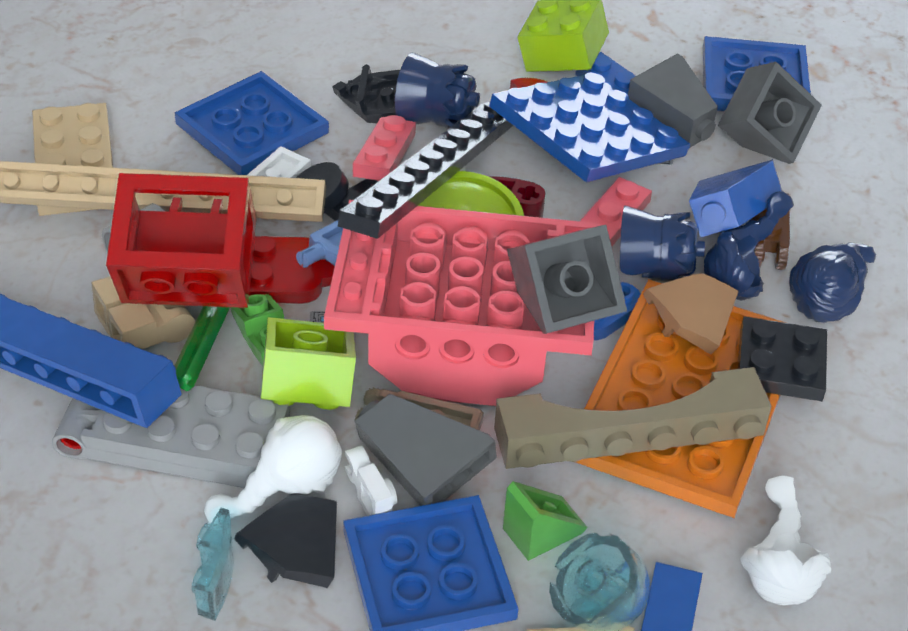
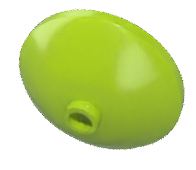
M458 171L418 205L524 216L520 202L506 186L486 175L468 171Z

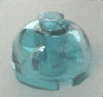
M597 533L586 534L572 542L559 556L555 567L560 571L556 578V585L550 582L549 593L554 609L564 620L586 631H621L632 625L643 613L649 599L650 590L647 568L643 559L620 537L610 534V536H600Z

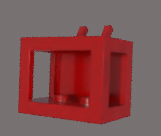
M119 173L106 267L121 303L248 308L256 229V214L249 179L242 177ZM135 194L229 196L227 214H221L223 199L213 200L210 213L181 212L183 207L182 197H173L169 212L141 211Z

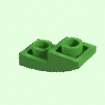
M255 294L249 296L248 308H230L244 339L263 366L268 317L284 319L283 309L269 294Z

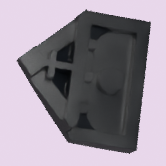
M366 64L362 67L361 75L353 80H348L347 84L340 81L332 86L334 93L367 123H378L381 117L396 115L395 92L400 70L371 73L370 66Z
M290 494L237 532L234 539L242 549L249 547L268 569L267 578L271 583L276 581L280 575L282 578L328 588L335 574L337 501Z

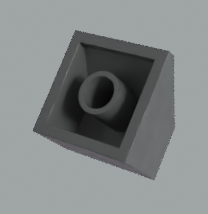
M772 62L746 69L718 126L741 147L791 164L794 163L822 104L777 62Z
M606 225L587 228L507 249L517 292L543 334L627 312Z

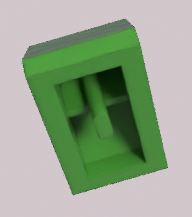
M514 481L507 487L503 530L528 561L583 534L588 528L562 496Z

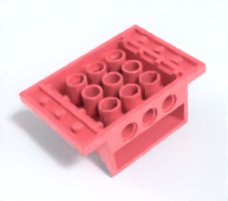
M417 206L378 239L343 228L324 313V329L368 334V364L402 391L449 402L496 406L498 398L517 396L543 382L547 351L592 356L594 341V321L543 334L517 292L507 249L597 227L599 223Z

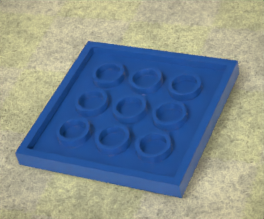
M590 72L581 76L565 77L556 81L536 83L532 86L511 88L508 91L493 93L489 107L586 183L684 157L687 155L690 143L679 136L677 130L664 125L653 117L654 115L651 111L639 107L629 99L626 93L615 90L605 82L604 77L596 73Z

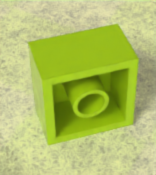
M602 0L537 1L517 36L526 72L591 70L609 34Z
M268 317L262 368L261 399L272 400L278 405H293L295 402L310 403L326 410L337 409L339 406L350 407L356 363L354 332L325 330L324 323Z

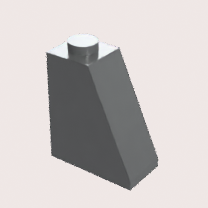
M677 53L630 79L629 99L639 107L651 111L654 115L653 117L664 125L677 130L679 136L690 143L689 148L702 140H707L713 134L716 127L715 117L718 106L680 54Z
M390 393L381 401L375 400L366 405L360 412L358 419L355 420L360 440L420 506L444 502L497 458L496 443L489 434Z

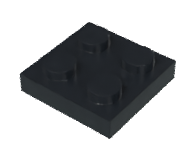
M743 316L740 329L738 369L754 367L766 393L823 402L826 392L827 329Z

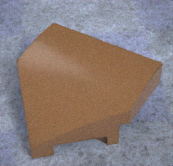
M699 273L648 288L643 295L648 304H655L665 324L662 330L664 337H669L675 331L679 336L707 353L712 354L720 346L738 290L715 278Z

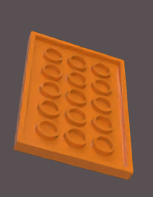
M648 279L584 409L599 411L633 410L669 403L688 396L709 384L712 372L738 369L740 329L743 316L777 322L783 321L733 306L720 346L712 354H709L676 334L675 331L669 337H664L662 330L665 324L655 304H648L643 295L646 289L663 283ZM766 393L772 407L763 436H756L750 439L717 441L706 445L694 444L671 447L665 450L633 452L621 456L610 455L587 458L575 463L735 518L781 395Z

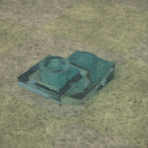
M220 507L211 524H204L198 535L196 547L200 551L202 565L198 568L192 582V592L195 593L198 615L216 621L228 594L234 566L230 512Z

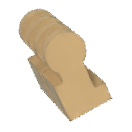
M111 276L91 282L94 312L111 338L122 342H129L137 348L145 349L164 341L168 343L180 342L189 336L195 324L194 318L184 305L121 303Z

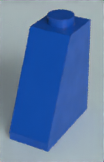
M773 159L698 182L689 199V203L700 238L737 228L767 208V199L770 195L782 191Z

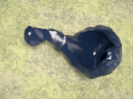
M784 191L771 194L767 199V212L764 217H761L758 221L750 220L745 225L720 233L716 243L707 252L704 259V274L738 290L737 300L751 299L752 297L759 296L760 292H763L764 283L760 277L759 260L754 250L760 241L765 240L772 234L779 219L785 216L794 206L791 196Z
M849 242L847 244L842 243L831 246L823 245L801 256L797 264L791 269L789 277L792 300L797 303L798 311L804 313L808 319H814L815 322L821 323L839 321L844 316L852 314L857 309L864 291V281L868 273L866 263H874L876 259L874 248L865 244Z

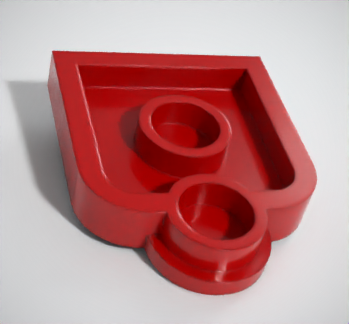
M255 236L249 296L269 294L277 303L304 304L312 302L321 295L322 287L331 286L335 266L327 260L321 259L307 268H303V264L299 265L296 254L309 247L308 237Z

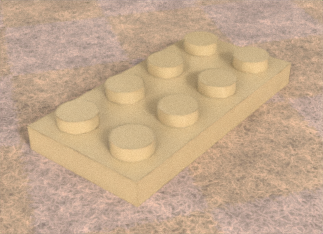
M85 103L77 106L46 107L44 109L32 110L35 163L113 168L106 103ZM37 205L39 216L98 210Z

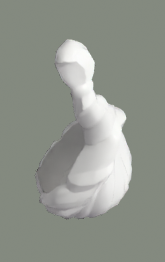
M301 415L278 418L274 426L269 430L266 442L262 446L261 458L256 470L248 476L246 487L242 489L239 496L230 497L225 494H217L211 496L206 501L204 513L208 522L217 528L221 523L229 521L235 516H240L243 513H253L258 506L263 505L267 497L279 490L289 494L300 493L304 495H309L312 492H324L326 487L333 483V477L337 472L342 457V449L335 432L326 422L314 416Z
M787 475L768 479L765 490L769 500L778 505L780 509L777 515L778 520L771 526L769 535L764 541L754 547H748L740 560L741 565L750 575L753 588L764 600L778 605H799L810 600L817 593L826 576L831 573V562L828 553L821 552L809 544L800 543L798 530L801 528L800 518L802 514L798 509L793 484L794 478Z

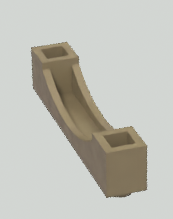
M751 367L712 372L710 383L688 396L669 403L633 410L599 411L571 408L542 399L541 393L498 398L496 401L494 430L505 469L530 468L541 464L564 461L576 462L587 458L610 455L621 456L633 452L665 450L671 447L694 444L706 445L717 441L750 439L756 436H763L772 406L755 368Z

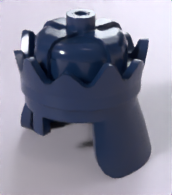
M412 52L405 58L398 75L395 92L396 116H401L406 121H413L416 124L434 122L436 125L450 128L457 121H460L472 112L474 107H478L480 93L475 92L477 88L475 78L464 73L468 70L466 64L439 65L426 57Z
M624 205L620 238L621 272L626 275L642 274V278L661 279V281L668 282L683 278V276L692 275L696 270V257L705 256V241H697L698 229L695 223L683 221L690 218L691 213L684 212L656 216Z

